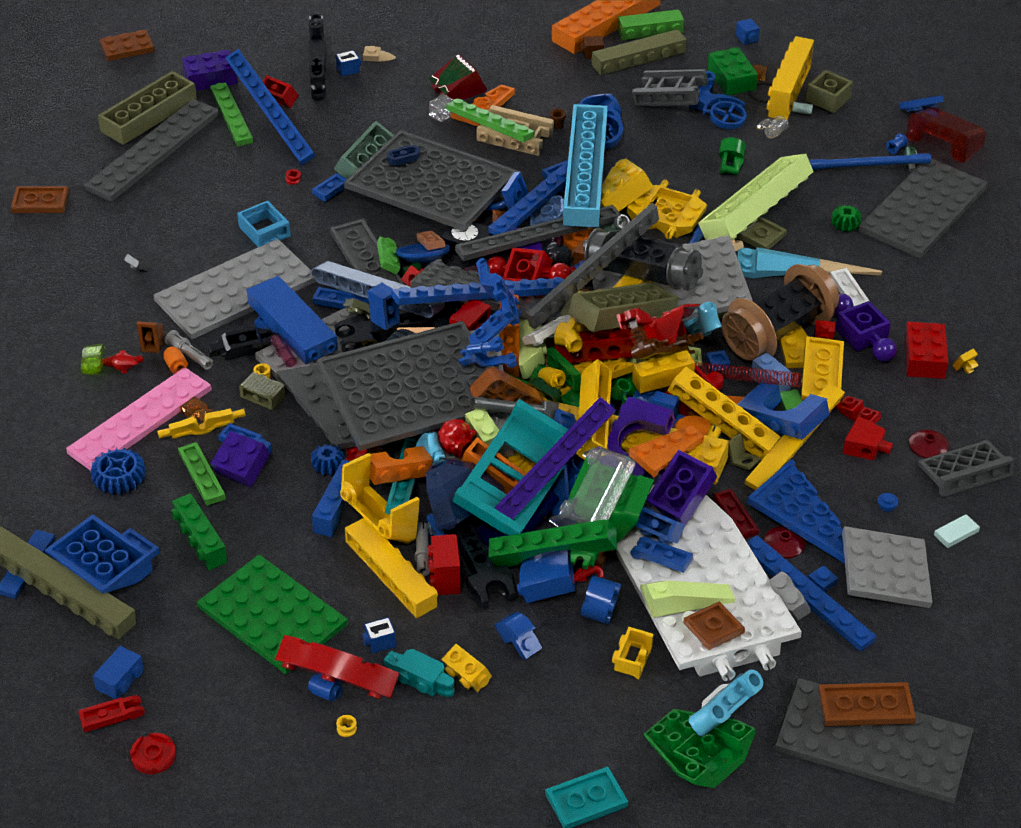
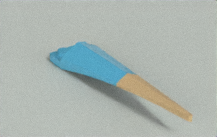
M756 247V250L741 248L737 250L736 254L743 275L748 278L785 275L786 271L795 264L817 265L828 273L847 268L851 274H882L881 270Z

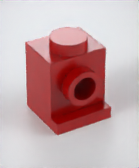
M816 320L814 337L833 340L835 322Z

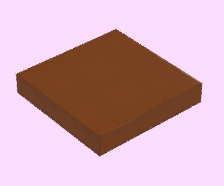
M720 601L684 617L683 621L686 627L708 650L745 633V627Z

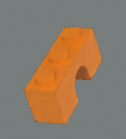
M424 446L404 449L403 459L391 458L387 452L371 454L369 478L374 485L426 477V472L432 465L433 459Z

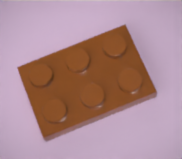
M147 30L122 33L121 35L107 36L100 39V44L107 61L155 52Z

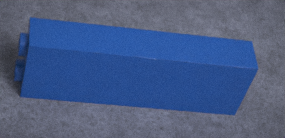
M279 275L246 289L248 304L305 365L338 350L337 335Z

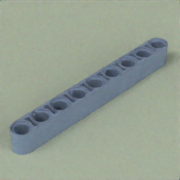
M329 261L322 263L311 271L312 276H316L314 279L316 282L369 299L368 290L380 283H384L393 289H399L400 287L410 288V286ZM445 302L398 306L401 310L431 318L445 309Z

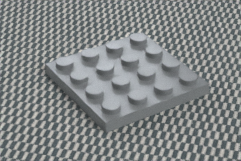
M844 526L842 537L848 595L919 607H931L932 595L924 539Z

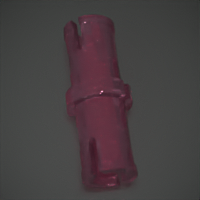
M274 335L270 342L274 346L277 356L282 358L286 367L294 366L297 360L291 353L290 346L285 344L280 335Z

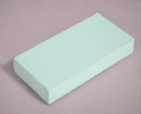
M965 514L935 530L934 536L949 548L979 532L980 527Z

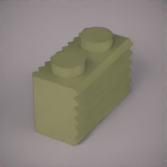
M252 372L239 385L240 397L272 411L286 397L284 384L280 381L268 379L263 374Z

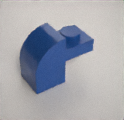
M512 613L494 624L503 642L508 643L512 641L522 660L529 658L542 649L541 644L532 631L535 629L534 625L522 613Z

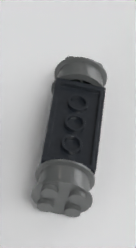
M601 228L594 229L583 243L585 261L619 231L606 233ZM644 236L637 238L632 245L628 246L607 267L602 269L603 271L669 285L670 287L681 286L686 291L692 290L698 279L703 275V268H701L702 258L699 251L692 250L689 252L686 251L683 245Z

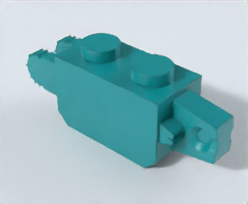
M414 649L407 650L404 655L390 651L385 657L384 665L389 669L399 672L397 680L401 683L408 684L421 693H427L431 696H434L436 693L447 698L454 695L455 680L444 672L442 662Z

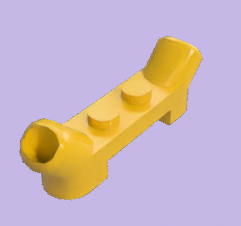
M573 317L569 319L568 323L560 322L555 331V344L565 346L571 353L578 352L583 346V340L579 334L583 332L585 325L576 322Z

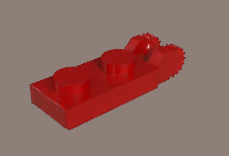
M140 696L121 697L79 710L78 714L84 733L128 720V718L133 720L142 717L145 710L143 706H138L141 703Z

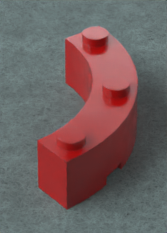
M287 635L283 636L275 660L282 663L281 667L294 671L295 668L317 673L322 675L321 679L332 683L338 680L368 691V696L381 700L382 696L391 698L399 676V672L377 663L371 664L366 661L362 663L363 658L315 642L308 643L303 639Z

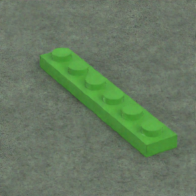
M226 82L211 85V93L237 147L253 143V137Z
M454 99L446 104L447 111L519 141L525 142L535 135V131L527 126L517 124L513 120L503 118L501 115H496L486 109L476 107L474 104L466 103L462 99Z

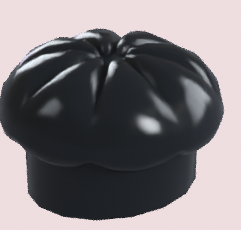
M557 242L547 244L544 251L553 260L551 267L556 263L567 265L568 247L558 246Z

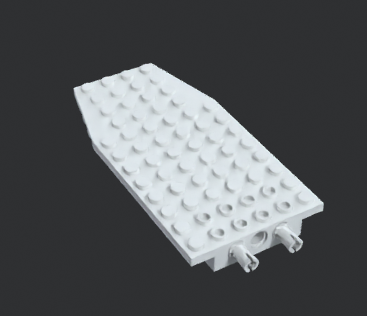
M705 495L686 524L678 544L673 542L669 544L675 548L693 553V560L684 573L643 558L635 559L631 556L630 551L634 546H637V541L640 537H647L658 541L659 537L652 534V537L640 533V528L633 526L617 542L616 554L679 670L694 666L699 677L719 672L724 681H728L726 675L729 680L735 677L736 674L732 669L733 667L760 661L764 670H768L766 664H768L771 670L776 666V661L773 657L780 655L781 643L801 638L802 631L781 597L772 590L769 583L770 579L733 519L707 495ZM645 502L643 507L649 508L647 502ZM667 580L729 584L735 597V602L723 605L745 627V633L708 650L683 623L684 617L702 609L652 618L640 585Z

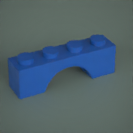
M342 460L312 514L313 533L333 537L336 532L345 503L340 494L342 465L350 461Z

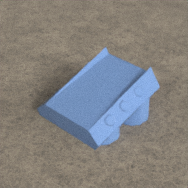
M557 195L544 203L530 215V226L563 218L564 199Z

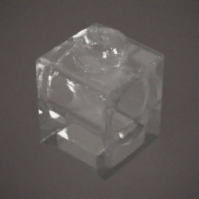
M441 94L430 101L429 116L441 123L451 117V112L446 110V104L452 102L453 99Z

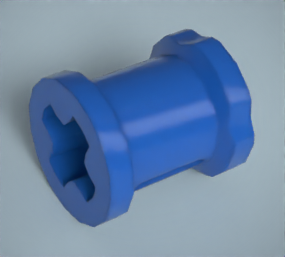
M901 133L897 134L895 139L886 142V149L892 154H896L900 148L908 146L907 137Z

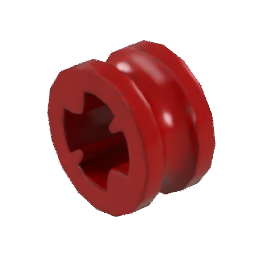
M290 169L286 171V182L288 184L294 185L301 181V172L299 170Z

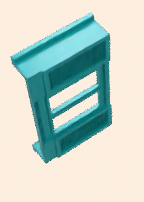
M519 399L512 413L464 484L455 492L452 502L504 534L519 535L562 469L513 520L494 509L507 494L481 479V476L489 464H492L520 481L524 475L494 458L503 443L537 463L569 429Z

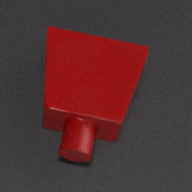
M858 416L845 438L843 454L875 460L879 451L890 455L894 444L885 441L886 430Z

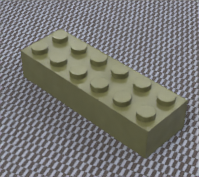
M173 71L169 72L99 114L100 131L122 145L128 143L176 113L192 99L197 100L195 83Z
M654 282L573 294L568 315L573 317L576 322L588 327V330L599 332L600 330L618 328L619 324L616 315L623 314L631 309L639 308L648 313L650 317H663L662 313L677 307L679 298Z

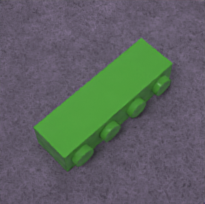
M679 9L618 17V32L622 41L646 38L677 29L680 33H683L684 19Z

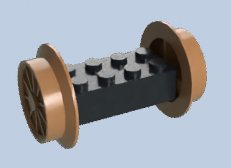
M795 264L791 266L785 273L784 286L756 303L745 298H738L730 303L727 314L722 319V332L728 346L736 355L745 360H754L765 353L773 356L777 349L778 339L806 322L815 325L816 320L830 321L832 319L834 310L839 303L837 286L829 273L817 265Z

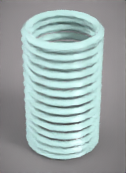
M794 102L792 112L811 115L813 104Z

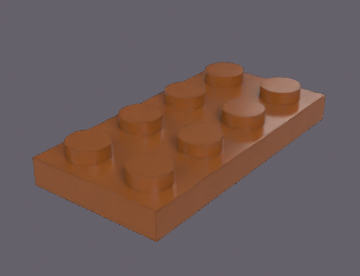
M908 682L819 685L818 692L825 726L915 724L916 716Z

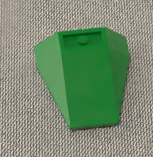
M673 709L643 734L644 738L679 777L695 785L715 788L745 762L756 730L754 727L739 720L728 718L704 736H698L688 722L689 717L695 712Z

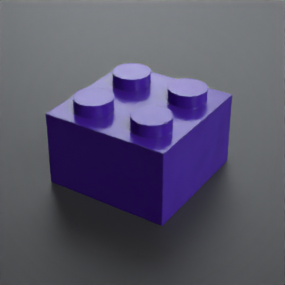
M229 431L210 464L217 475L251 488L270 453L264 443Z

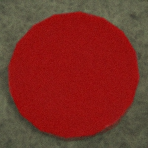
M149 733V736L138 738L130 750L133 766L144 774H157L167 770L174 763L177 755L173 740L163 733Z

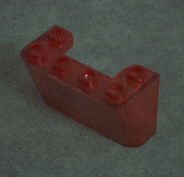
M935 107L911 114L906 131L907 139L914 142L921 140L923 132H926L952 143L951 155L955 160L962 163L969 160L984 145L986 138L985 130L982 127Z

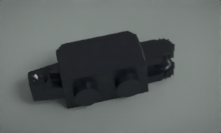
M253 326L222 334L220 340L208 346V352L210 357L221 356L226 361L253 355L270 345L276 344L274 338L262 340L272 335L271 329L258 330L257 327Z

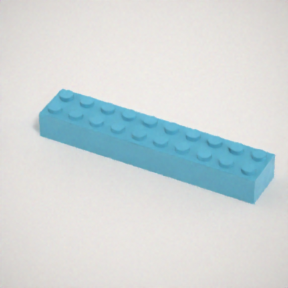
M573 105L563 208V225L599 227L608 106Z

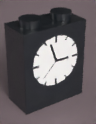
M473 222L465 231L449 226L440 237L445 241V244L450 246L448 253L459 256L455 251L457 244L485 238L493 234L488 232L487 226ZM484 256L471 259V261L477 263V261L483 258Z

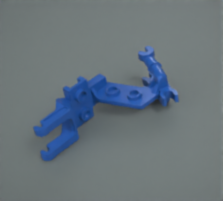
M481 258L476 263L480 283L495 302L501 301V308L469 336L470 345L466 346L465 350H461L460 353L464 358L458 359V362L462 366L470 363H477L480 367H496L506 364L508 367L513 368L518 364L514 353L488 357L486 352H499L504 349V346L501 344L503 340L499 336H495L508 324L511 323L514 326L520 323L518 316L522 314L516 307L519 305V301L514 296L515 292L507 288L504 279L497 273L491 274L487 261Z

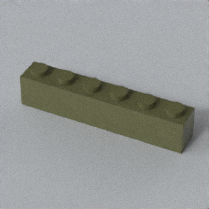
M677 29L593 51L592 66L599 75L686 53L687 39Z

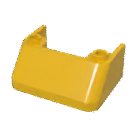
M367 453L342 465L340 491L342 499L347 501L375 527L381 536L405 544L416 540L420 499L418 497L391 509L390 514L385 513L387 501L369 486L371 454Z

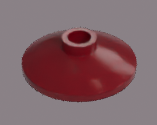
M919 430L913 433L909 439L910 449L922 458H929L948 452V440L937 431Z
M785 526L772 528L764 536V542L785 559L797 557L805 548V539Z

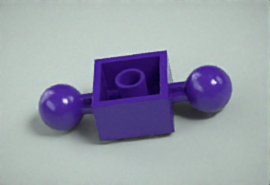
M840 293L838 306L834 310V315L838 316L836 330L856 351L873 345L872 352L877 360L882 362L892 360L897 353V347L894 341L888 338L891 322L870 301L854 306L850 296Z

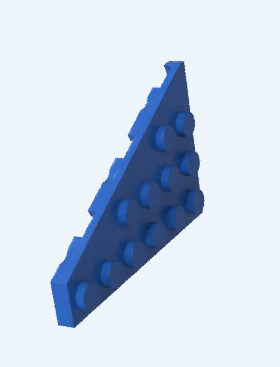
M791 459L748 497L746 503L845 564L841 522L830 511L826 502L823 503L817 496V490L806 479L805 474L798 471L795 467V461Z

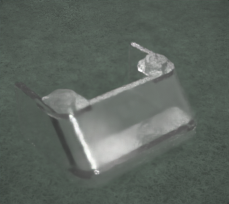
M600 446L585 451L583 456L588 459L587 464L590 467L575 497L565 500L560 506V514L550 517L549 521L557 527L609 519L635 467L636 461L629 456Z

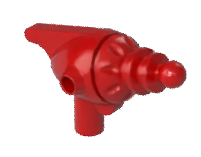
M120 350L114 356L102 359L101 363L108 367H114L122 373H128L129 369L143 362V357L141 355L133 357L125 350Z

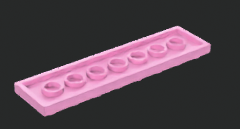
M183 368L66 448L67 454L91 471L92 462H95V457L101 456V452L107 453L108 449L113 451L116 447L118 450H122L124 447L128 449L210 392L211 384L189 369Z

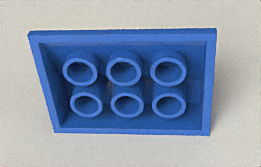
M93 514L45 549L48 555L103 594L136 584L153 571L151 557L148 552Z

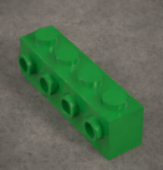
M190 493L172 500L173 509L171 514L174 521L178 522L181 532L187 536L190 546L196 550L199 560L203 561L208 571L228 563L224 543L192 494Z

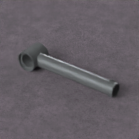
M473 396L470 400V407L472 409L512 413L517 402ZM542 400L541 405L527 403L553 420L555 411L559 409V403Z

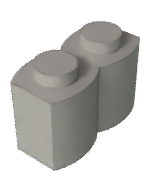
M781 571L769 580L772 590L781 597L795 620L799 621L810 613L807 601L786 573Z

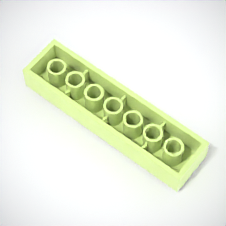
M799 154L780 157L698 222L705 240L728 235L731 240L735 239L739 232L746 230L747 226L756 222L760 215L767 213L768 209L777 205L781 198L788 196V192L796 189L799 183L806 181L808 176L813 173L807 155Z

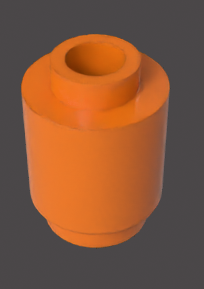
M171 346L164 351V361L172 373L175 374L181 369L187 368L188 362L179 348Z

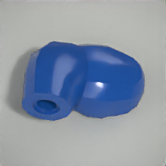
M609 93L591 95L582 99L579 103L581 105L608 106L605 150L615 147L623 134V124L620 116L622 115V110L616 98Z

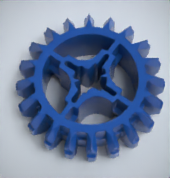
M116 447L113 451L108 449L107 453L101 452L100 457H95L90 474L92 482L98 490H102L104 494L110 492L111 495L114 493L120 495L121 492L128 493L130 489L135 490L136 486L141 485L145 477L146 468L144 460L138 452L134 453L132 449L127 451L125 447L122 450H118Z

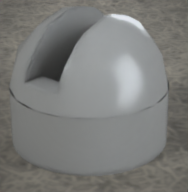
M619 215L614 219V225L618 229L624 228L630 222L626 215Z

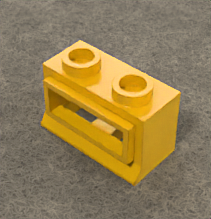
M628 627L626 634L621 635L619 651L615 650L612 657V663H615L614 670L632 675L639 680L653 647L654 634ZM631 646L640 648L635 662L626 659Z

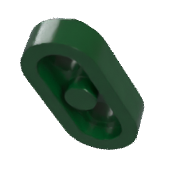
M533 377L527 383V385L538 390L547 400L557 403L561 402V391L556 387L551 388L542 378Z

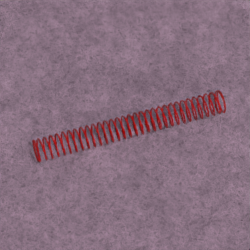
M723 365V366H722V372H721L722 376H723V367H724V366H725V374H724V376L726 375V369H727V366H726V365ZM729 367V372H728L729 378H727V379H731V377H730V367ZM753 369L752 378H753L754 381H751V382H758L759 378L757 379V381H755V379H754V370H755V369ZM772 370L773 373H774V375H773L774 383H772V384H776V381H775V372H774V370ZM779 371L780 374H781V375H780V380H781V383H782V384H779V385H783V382H782V373H781V371ZM735 372L736 379H734V380H741V378L738 379V377H737V375H736V372ZM767 372V375H766L767 383H769V381H768V372ZM786 372L787 375H788V376H787V381H788V385H789V384H790V383H789V374H788V372ZM796 375L794 377L795 386L798 384Z

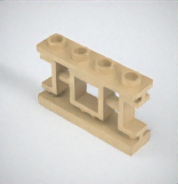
M491 105L489 112L501 115L505 119L513 120L517 124L527 126L535 131L534 137L522 142L481 124L477 127V141L539 156L540 149L543 148V139H540V137L549 138L553 135L554 120Z

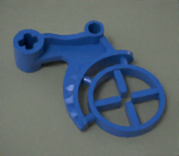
M706 71L708 84L698 87L700 92L699 102L697 105H689L691 109H700L703 111V116H705V113L710 114L711 121L721 128H740L746 121L747 114L744 109L746 103L733 96L710 93L713 90L715 74ZM719 108H730V109L728 110V114H726V111H725V110H722V109H719ZM733 111H738L742 115V117L733 114ZM714 113L723 116L722 121L715 117ZM728 116H730L731 120H734L736 122L728 123Z

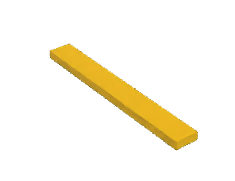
M828 383L817 396L827 398L830 413L844 397L845 392ZM817 427L803 440L783 435L745 479L744 484L757 490L790 461Z

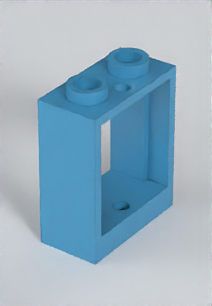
M269 201L237 213L239 228L257 247L276 239L281 241L291 236L289 222ZM267 218L273 223L258 231L252 226V224Z

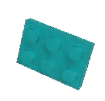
M609 767L545 789V795L563 828H573L628 807V800Z

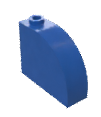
M571 550L545 552L523 561L520 567V583H517L519 595H523L526 603L575 591L574 566L570 562Z

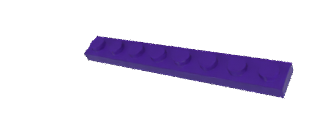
M599 397L494 509L513 520L614 414L615 409L603 398Z

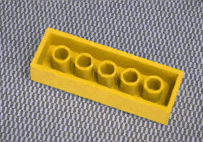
M795 36L793 42H790L788 51L786 50L785 57L782 59L780 68H778L776 77H774L772 86H770L768 96H770L766 110H769L768 117L788 121L793 104L796 102L811 68L813 39Z

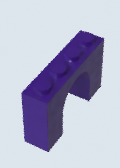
M628 397L626 402L621 405L618 419H615L612 424V431L608 436L607 452L596 461L614 469H623L635 476L641 475L648 478L649 473L621 449L622 442L630 433L638 430H648L661 435L669 434L675 421L673 410Z

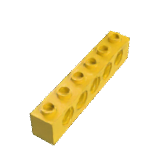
M687 366L674 378L667 390L674 396L679 397V400L715 425V427L718 426L731 439L738 433H741L745 449L752 455L760 457L761 461L780 439V436L773 430L765 426Z

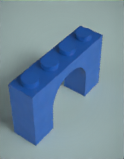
M761 382L737 404L774 432L801 440L830 415L827 398L810 394L795 408L786 411H773L772 409L782 401L779 385L766 384L765 382Z

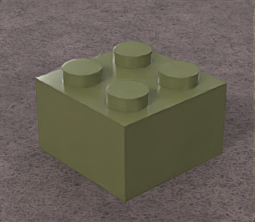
M825 70L808 84L806 101L835 113L851 98L853 81Z

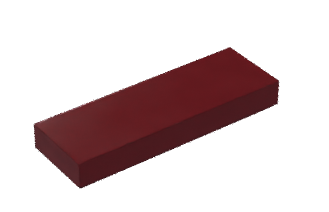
M732 488L713 494L715 503L733 519L744 539L759 535L758 527Z

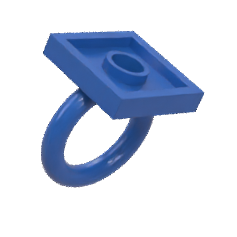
M520 171L514 172L501 192L504 200L490 204L485 211L499 210L504 207H508L509 210L529 193Z

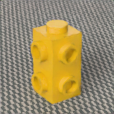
M457 644L441 659L446 666L444 670L453 678L455 676L460 678L459 682L468 690L472 688L478 693L481 688L488 684L492 677L482 663Z

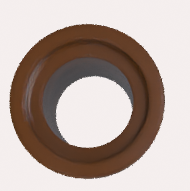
M560 108L552 109L549 116L554 120V129L563 128L566 111Z

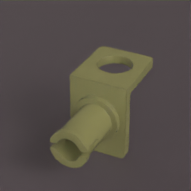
M738 433L729 440L728 453L731 465L750 470L761 461L760 457L745 452L741 433ZM746 459L753 460L752 462L747 464L742 463Z

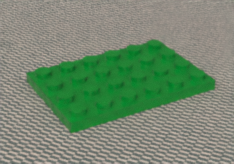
M257 555L197 601V607L285 675L291 670L281 667L282 663L275 660L284 635L300 638L308 643L315 642L324 645L348 625L346 617L261 555Z

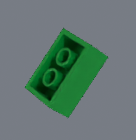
M739 47L709 53L708 71L715 74V81L725 95L756 90L758 73Z

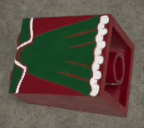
M460 54L456 55L429 78L432 83L430 85L435 93L439 92L440 97L444 101L452 102L454 99L466 100L487 91L477 70Z

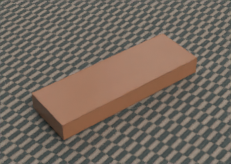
M433 230L416 234L417 240L427 250L445 247V241Z

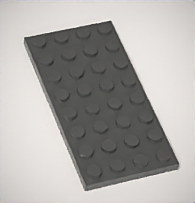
M931 158V163L920 164L859 225L858 231L921 259L986 190L988 182Z
M433 261L411 281L410 288H417L418 286L432 287L435 285L447 286L452 284L463 285L472 282L480 283L479 273L473 270L464 271L458 266L449 267L440 261ZM546 295L519 297V310L522 314L519 317L528 319L527 312ZM479 299V301L490 305L491 310H500V301ZM566 302L549 316L543 324H547L560 317V312Z
M798 678L775 745V751L954 804L974 728L915 712V724L825 726L818 692L819 685L822 684Z

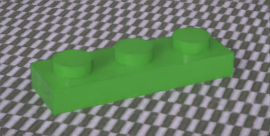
M380 236L377 241L380 266L397 274L400 270V264L396 255V243L390 238Z

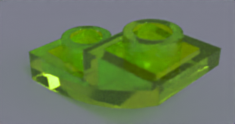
M103 343L84 346L81 358L82 374L88 373L93 375L101 371L103 366Z

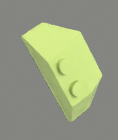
M519 317V368L522 378L530 379L534 368H537L538 364H545V354H547L548 348L545 341H548V339H543L544 342L537 346H533V344L524 345L522 338L542 327V325L540 324L536 329H533L529 326L528 319Z

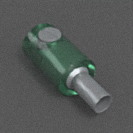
M912 145L904 148V155L917 154L916 148ZM917 164L905 165L909 167L910 172H913Z

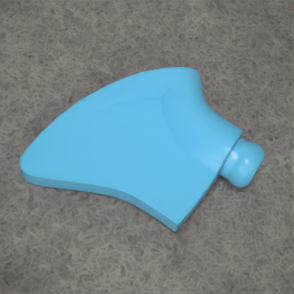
M438 433L422 434L416 447L424 446L433 459L432 465L444 461L445 455L439 443Z

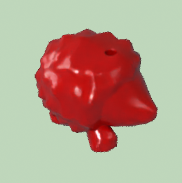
M451 419L444 422L442 428L438 431V439L446 453L454 454L461 458L472 444L473 437L477 431L475 429L471 430L470 425L465 423L463 419Z

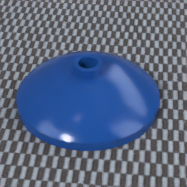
M421 243L397 248L396 255L408 263L414 264L419 262L422 267H426L429 263L444 257L450 251V246L445 244L443 248L427 250Z

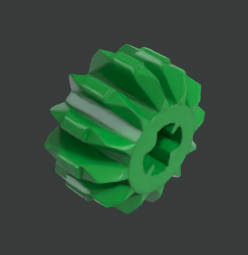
M843 204L842 207L837 206L832 212V226L836 230H842V232L847 231L850 233L851 230L856 231L861 224V211L857 210V207H851V205L845 206Z

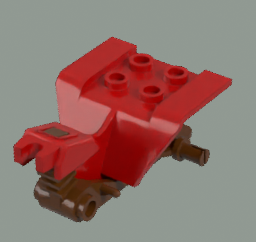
M684 304L662 313L663 317L659 318L656 316L650 317L648 313L639 308L616 315L620 329L626 331L634 344L631 348L633 358L648 360L685 350L690 355L694 354L695 350H689L688 345H694V342L703 340L704 337L702 332L693 335L686 334L687 331L683 319L691 316L694 310L700 307L701 304Z

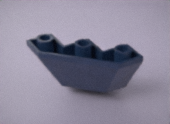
M447 459L428 468L426 472L427 493L438 531L444 528L446 530L453 529L459 522L473 515L452 502L457 489L464 484L476 466L474 463ZM486 472L483 473L481 479L504 492L505 488L502 484Z

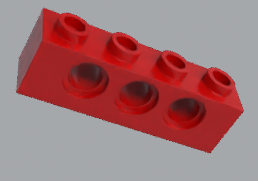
M620 328L600 330L599 332H580L579 335L583 340V346L575 353L569 352L565 346L555 344V349L569 363L633 357L631 348L634 344L626 331Z

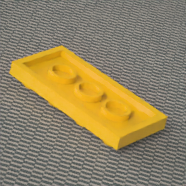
M806 336L801 388L802 400H805L810 394L817 396L828 383L841 389L844 341Z

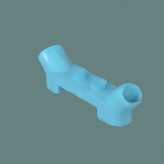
M713 302L701 304L697 308V318L683 321L689 334L693 335L702 332L703 337L712 334L711 331L722 327L718 318L717 306Z
M755 670L740 673L705 706L690 716L688 722L698 736H704L716 726L725 722L737 708L761 690L763 678Z

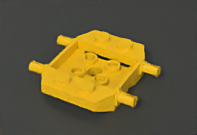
M662 180L660 185H653V188L627 206L628 215L633 220L657 199L655 205L658 209L659 220L649 229L661 231L667 239L668 237L671 239L672 236L677 238L692 232L707 209V204L698 198L701 191L695 189L692 195L666 188L669 182Z

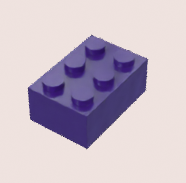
M220 50L218 52L195 56L190 55L182 58L184 76L195 83L196 91L210 89L211 85H216L217 83L226 82L227 85L238 84L237 74L225 59L231 54L230 50Z
M678 450L651 490L646 502L650 509L683 524H687L716 480L717 475L713 467Z

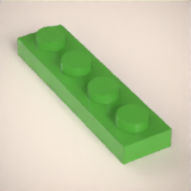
M197 442L178 448L179 455L206 506L225 500V493Z

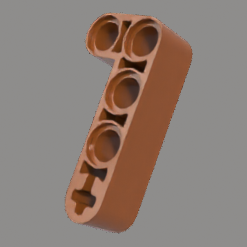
M495 367L485 370L470 386L472 397L487 399L500 397L503 400L515 402L520 399L525 403L539 405L544 400L538 390Z

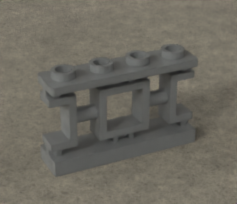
M706 70L644 71V77L642 78L644 88L633 89L632 95L635 106L697 105L699 102L698 97L700 96L698 86L708 84Z

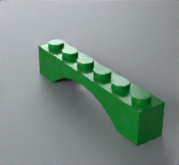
M609 519L489 539V558L496 566L505 564L507 567L519 565L522 561L532 556L550 551L582 550L597 553L617 549V530Z

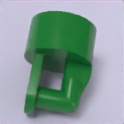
M731 137L721 140L719 174L725 172L737 175L739 173L746 149L744 141ZM726 161L733 162L732 166L726 165Z

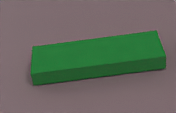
M554 347L547 348V365L562 370L566 375L565 383L573 391H579L581 389V373Z

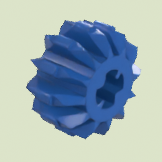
M325 443L323 447L317 446L311 455L312 468H314L316 473H322L323 476L326 474L332 476V473H336L342 460H345V455L341 451L340 446L334 447L333 443L329 446Z

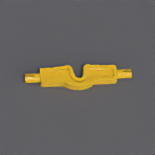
M229 408L206 413L204 416L205 421L202 424H198L195 417H190L171 423L169 428L157 432L159 439L167 436H172V439L190 434L202 435L211 432L217 427L228 425L229 423L232 424L234 419L246 417L244 408L232 411Z

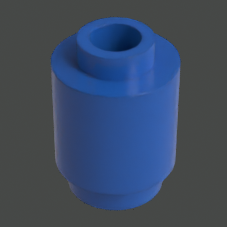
M314 674L311 677L308 690L313 695L331 702L341 696L343 688L340 681L335 680L332 683L323 680L320 674Z

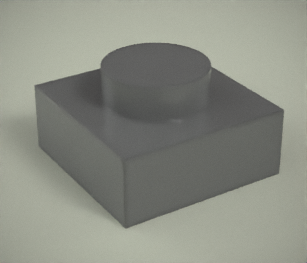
M127 254L125 261L130 264L129 267L136 271H140V269L148 271L151 266L141 258Z

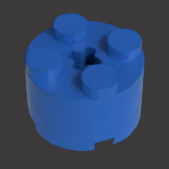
M592 576L580 616L609 625L621 584L598 576Z

